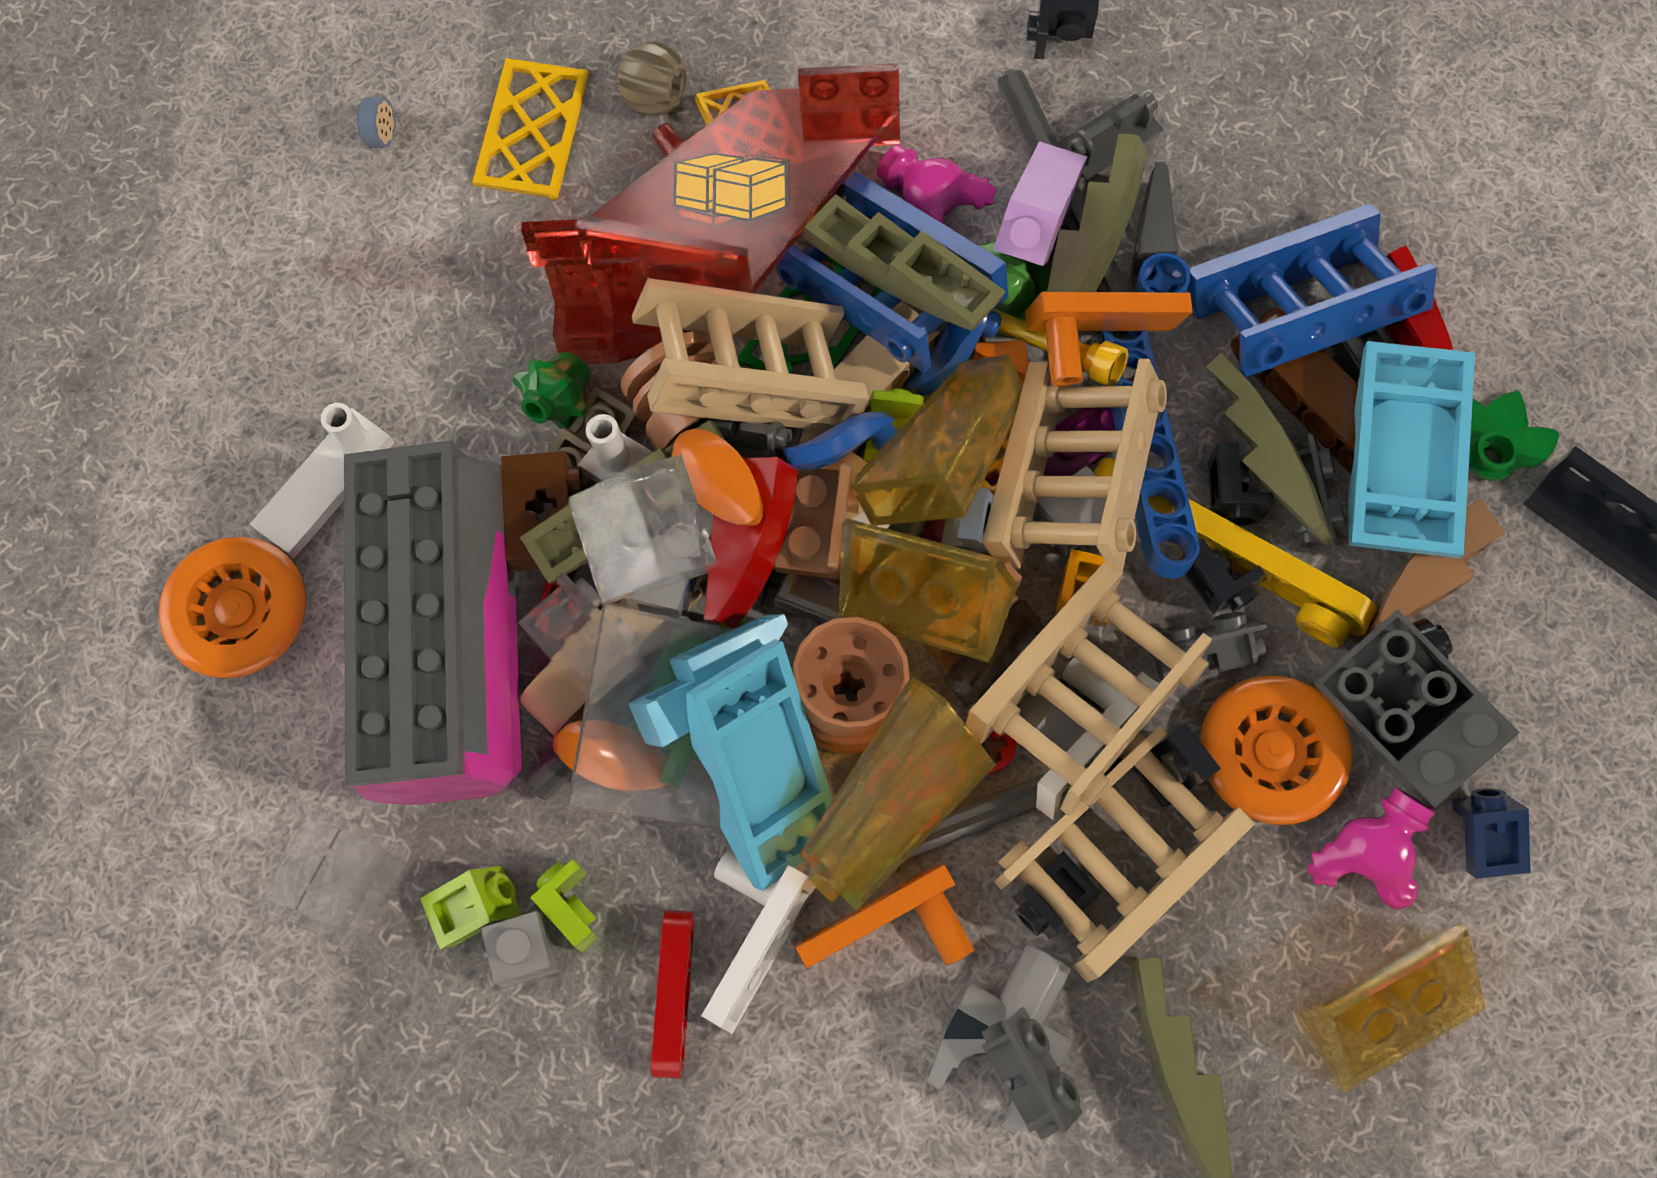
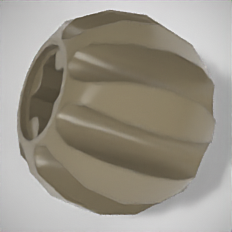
M645 42L635 45L626 52L620 63L617 78L618 91L628 107L644 116L658 117L674 111L681 102L687 85V68L684 65V60L674 49L661 42Z

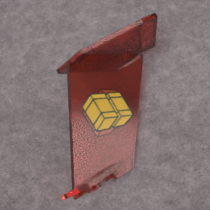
M899 63L798 68L799 88L749 92L592 215L535 218L523 221L521 232L532 267L545 268L555 302L553 339L558 354L570 352L581 358L585 364H611L640 357L643 353L662 342L660 327L634 324L632 320V314L648 278L755 293L804 232V226L824 207L872 145L900 144ZM682 330L683 333L692 332V331Z

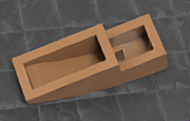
M1481 498L1466 507L1464 555L1458 559L1413 553L1392 578L1376 605L1377 612L1365 633L1366 636L1397 609L1407 619H1410L1458 591L1474 577L1465 562L1488 549L1505 534Z

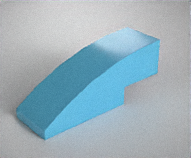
M762 615L669 659L677 680L628 703L645 744L664 747L690 732L687 718L686 693L772 640H779L788 626L785 615Z

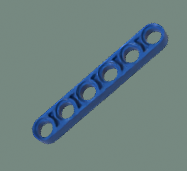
M1096 331L1095 341L1102 344L1105 341H1109L1128 349L1126 366L1137 369L1139 359H1150L1159 379L1148 331H1130L1133 338L1128 340L1118 339L1109 331ZM1121 376L1115 386H1133V381H1128ZM1165 406L1163 412H1158L1150 446V452L1157 454L1162 459L1163 467L1154 469L1146 466L1135 518L1144 558L1148 567L1155 574L1163 578L1175 579L1182 577L1190 570L1199 553V540ZM1110 407L1115 430L1122 431L1128 407ZM1154 495L1167 498L1172 503L1174 512L1162 514L1154 511L1148 503V498ZM1164 541L1178 544L1185 553V559L1174 561L1166 558L1160 552L1158 544Z

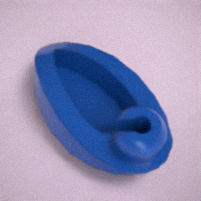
M991 310L973 331L948 322L929 351L932 367L925 373L917 369L904 385L922 396L943 388L957 376L966 364L980 336L991 338L996 335L1002 321L1000 313Z
M867 412L848 418L807 442L783 448L782 450L790 466L797 470H813L836 463L870 439L878 451L884 452L898 442L901 435L898 429L892 425V422L896 419L884 412Z

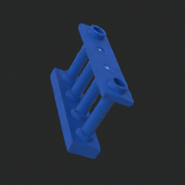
M858 172L843 183L846 202L870 220L879 212L913 238L923 230L1005 290L1004 297L993 308L994 310L1009 298L1005 261ZM780 236L772 242L778 264L776 271L787 287L793 290L798 288L819 303L843 306L845 313L843 319L885 346L888 352L899 362L905 363L907 361L923 373L932 367L927 336L945 320L923 311L910 322L892 310L902 300L883 290L874 298L856 287L863 280L860 276L846 268L836 274L822 265L820 262L827 255L812 244L801 251Z
M1369 203L1190 267V283L1187 293H1190L1192 314L1196 319L1223 311L1239 330L1240 372L1244 377H1248L1432 309L1437 267L1430 262L1401 272L1378 249L1381 213ZM1361 261L1379 281L1355 289L1336 269ZM1314 277L1333 298L1308 307L1290 286ZM1269 294L1286 315L1261 324L1245 306L1244 302Z

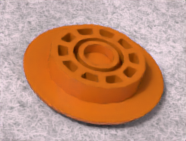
M249 537L218 539L188 554L175 567L167 579L161 593L158 610L162 637L172 655L185 667L196 673L214 678H236L249 675L273 663L290 647L304 619L306 591L297 566L278 547L266 541ZM242 572L243 577L241 579L233 578L234 573ZM257 576H261L260 586L254 583ZM219 579H222V583L217 585L215 588H211V585L213 583H215ZM207 594L204 606H200L203 595ZM199 617H204L205 625L198 624ZM213 634H216L219 637L217 639L211 640L210 642L207 641V639Z
M1264 675L1238 682L1215 700L1202 725L1200 742L1221 767L1219 771L1208 778L1210 784L1221 799L1231 808L1236 810L1240 807L1250 819L1273 825H1291L1308 821L1331 807L1342 794L1348 782L1352 768L1353 751L1347 725L1320 691L1297 679L1277 675ZM1266 712V719L1257 721L1256 713ZM1278 714L1288 715L1291 717V720L1289 722L1279 720ZM1241 722H1244L1248 728L1244 735L1238 729ZM1301 724L1309 736L1303 737L1297 730V726ZM1235 744L1239 746V755L1235 754ZM1308 746L1314 747V758L1307 757ZM1241 766L1244 767V769L1247 771V773H1248L1250 776H1248L1247 774H1245V772L1242 770ZM1303 768L1311 771L1308 779L1299 776ZM1258 782L1268 784L1269 788L1259 785ZM1289 782L1294 789L1284 790L1280 784Z

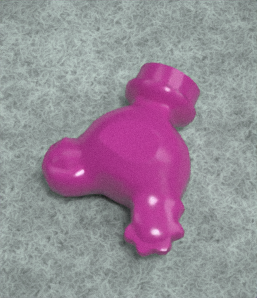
M902 144L892 146L882 157L877 167V176L884 181L885 187L889 189L901 188L904 201L942 224L943 217L959 205H971L975 209L981 210L985 206H991L994 202L993 197L996 194V189L989 184V178H979L973 173H966L955 162L944 157H933L919 161L916 151L912 148L907 149Z
M1395 787L1388 798L1383 797L1382 807L1385 811L1380 817H1357L1350 820L1340 830L1333 842H1327L1321 851L1311 852L1312 862L1308 864L1307 871L1313 876V882L1316 885L1326 884L1329 887H1334L1338 878L1346 873L1355 872L1373 881L1382 902L1395 910L1407 908L1415 901L1417 897V882L1413 879L1412 875L1416 865V853L1411 837L1416 831L1424 832L1430 828L1428 822L1435 814V811L1407 792Z

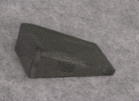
M1019 599L1018 602L1008 609L952 665L944 676V682L967 709L970 710L1045 628L1026 600Z

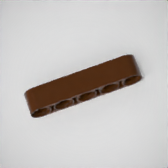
M1271 308L1258 318V321L1262 324L1284 316L1286 313L1278 308ZM1239 334L1231 340V347L1235 357L1240 361ZM1323 349L1253 374L1311 434L1313 433L1314 437L1324 448L1329 447L1331 455L1351 474L1355 450L1354 410L1358 384Z

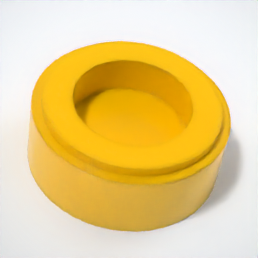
M1304 603L1294 619L1296 626L1302 632L1330 647H1342L1352 631L1351 625L1342 617L1313 603Z

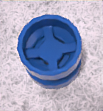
M1161 252L1151 255L1143 262L1133 292L1185 293L1190 283L1189 268L1180 257L1172 253Z

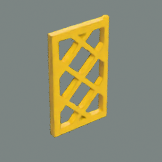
M505 58L473 177V186L547 197L554 201L558 200L590 74L589 71L586 69ZM514 72L531 74L536 81L535 84L515 96L509 91ZM561 79L576 81L573 97L564 103H561L550 88L551 85ZM543 91L555 108L536 120L531 121L520 104ZM513 109L525 126L506 138L501 139L498 135L502 115ZM562 116L566 122L562 140L550 147L539 132V129ZM532 134L544 152L520 165L508 148ZM500 152L514 169L501 178L486 176L491 158ZM551 160L555 167L550 186L533 183L527 173Z

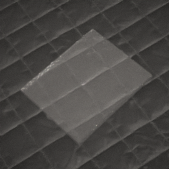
M603 604L567 806L643 817V820L646 822H653L655 819L721 829L719 799L711 777L692 748L690 732L664 747L645 744L628 703L677 680L669 659L733 629L690 621L687 616L674 618Z

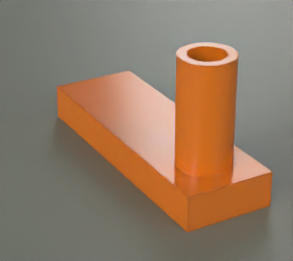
M1041 292L1026 309L1025 316L1027 331L1046 332L1051 384L1064 387L1076 385L1083 381L1077 331H1172L1193 311L1190 293Z
M936 864L793 944L806 968H809L914 908L945 966L959 961L975 950L943 892L956 885L945 864Z

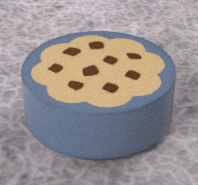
M365 97L359 105L357 114L358 130L361 139L369 147H388L392 142L395 116L393 107L386 97Z

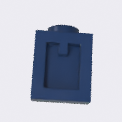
M1494 788L1476 789L1471 792V797L1455 798L1452 800L1453 811L1465 819L1466 869L1475 879L1531 873L1529 809L1509 797L1505 791Z

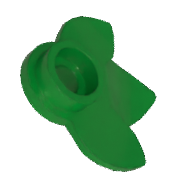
M1513 391L1499 396L1489 403L1487 407L1473 399L1469 468L1475 475L1484 480L1499 481L1510 476L1516 468L1538 467L1555 450L1559 439V432L1547 427H1528L1527 411L1520 391ZM1484 451L1494 452L1498 457V463L1491 462L1485 456Z

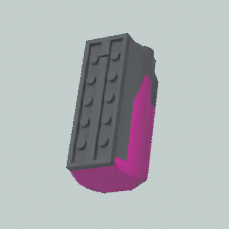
M452 440L344 454L345 784L351 786L366 800L388 804L423 805L486 798L504 790L522 769L515 570L506 561L502 467L491 461H482L465 455Z

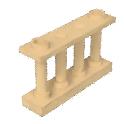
M648 278L632 314V320L634 324L660 327L666 356L647 395L650 411L767 425L777 421L782 422L785 427L827 431L846 419L861 414L869 401L865 383L837 380L827 347L845 314L843 306ZM682 330L709 332L717 364L689 361ZM732 337L759 340L766 371L739 367ZM781 343L806 346L814 377L789 374Z
M1150 359L1138 360L1133 386L1098 387L1053 386L1050 378L1049 361L1029 362L982 543L1000 568L1009 562L1014 569H1020L1024 551L1031 544L1096 545L1111 572H1123L1126 554L1134 549L1136 542L1134 518L1158 412L1164 411L1167 400L1166 385L1163 380L1158 379ZM1128 407L1122 431H1055L1058 415L1063 413L1065 408ZM1054 452H1117L1112 476H1043L1047 459L1052 457ZM1043 497L1106 498L1101 523L1032 522L1036 503H1039Z
M1106 562L1095 571L970 709L964 732L980 745L993 731L999 735L1005 732L1068 782L1072 787L1069 789L1060 807L1068 816L1081 801L1088 807L1094 803L1110 782V779L1104 773L1178 686L1182 684L1190 689L1209 665L1202 657L1212 639L1203 633L1187 652L1183 651L1119 602L1121 596L1116 593V589L1123 572H1111ZM1094 618L1100 622H1103L1105 619L1172 669L1155 690L1151 689L1086 639L1088 633L1084 629ZM1061 655L1067 659L1074 656L1139 707L1121 729L1053 677L1055 670L1051 666ZM1028 692L1034 697L1038 694L1042 695L1106 746L1088 768H1085L1019 715L1021 709L1016 705Z
M1161 726L1157 727L1147 738L1140 732L1119 756L1122 761L1106 775L1110 782L1094 801V803L1097 802L1158 866L1154 871L1161 879L1147 892L1141 885L1135 888L1074 824L1089 808L1082 801L1069 816L1065 814L1031 847L1022 839L998 862L1006 870L994 881L1001 890L1016 876H1019L1025 884H1029L1065 924L1066 928L1078 939L1080 943L1077 945V948L1083 955L1072 967L1087 983L1099 978L1255 825L1240 807L1225 817H1222L1217 811L1211 814L1182 783L1175 779L1164 764L1150 751L1168 734ZM1133 766L1196 829L1192 834L1199 841L1186 854L1179 848L1174 851L1112 787ZM1057 838L1119 903L1116 909L1121 913L1122 917L1108 930L1102 924L1096 927L1034 860Z

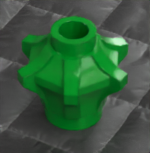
M561 352L548 361L531 359L527 364L529 371L517 372L513 376V384L519 388L524 397L521 402V408L530 420L540 424L548 420L556 424L559 429H567L571 425L572 416L582 417L586 413L583 393L587 383L590 381L591 375L585 362L575 354Z

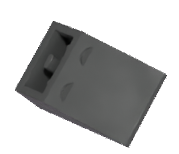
M1398 609L1314 683L1381 765L1411 796L1429 808L1438 806L1520 733Z

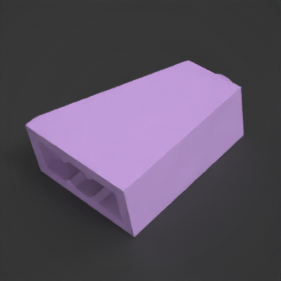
M1040 141L1009 200L993 250L1043 266L1055 253L1059 229L1064 228L1087 156Z

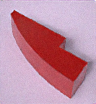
M779 457L743 458L756 482L763 505V517L758 524L754 526L737 525L722 520L713 514L704 620L726 629L737 628L754 605L773 570L786 536L794 506L798 470Z

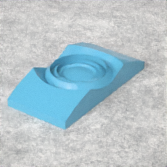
M1367 341L1364 345L1354 410L1356 437L1354 461L1348 491L1349 546L1458 559L1464 555L1475 353Z
M772 640L686 693L691 745L713 781L720 804V828L750 882L755 888L762 891L781 878L788 865L795 868L844 833L783 641Z

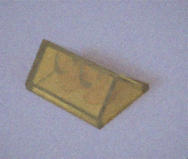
M848 518L842 522L839 618L860 617L879 623L893 635L989 662L993 657L1018 587L1017 582L1001 559Z
M1459 923L1435 930L1294 1012L1343 1092L1355 1087L1486 1009L1468 929Z

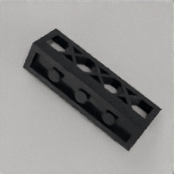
M1574 446L1549 469L1523 505L1657 601V503L1580 448ZM1572 467L1573 469H1575L1577 472H1579L1580 474H1582L1584 477H1586V478L1589 479L1590 481H1587V480L1583 479L1581 476H1579L1578 474H1576V473H1575L1574 471H1572L1570 468ZM1620 504H1623V505L1627 506L1629 509H1631V510L1634 511L1635 513L1628 511L1626 508H1624V507L1621 506Z

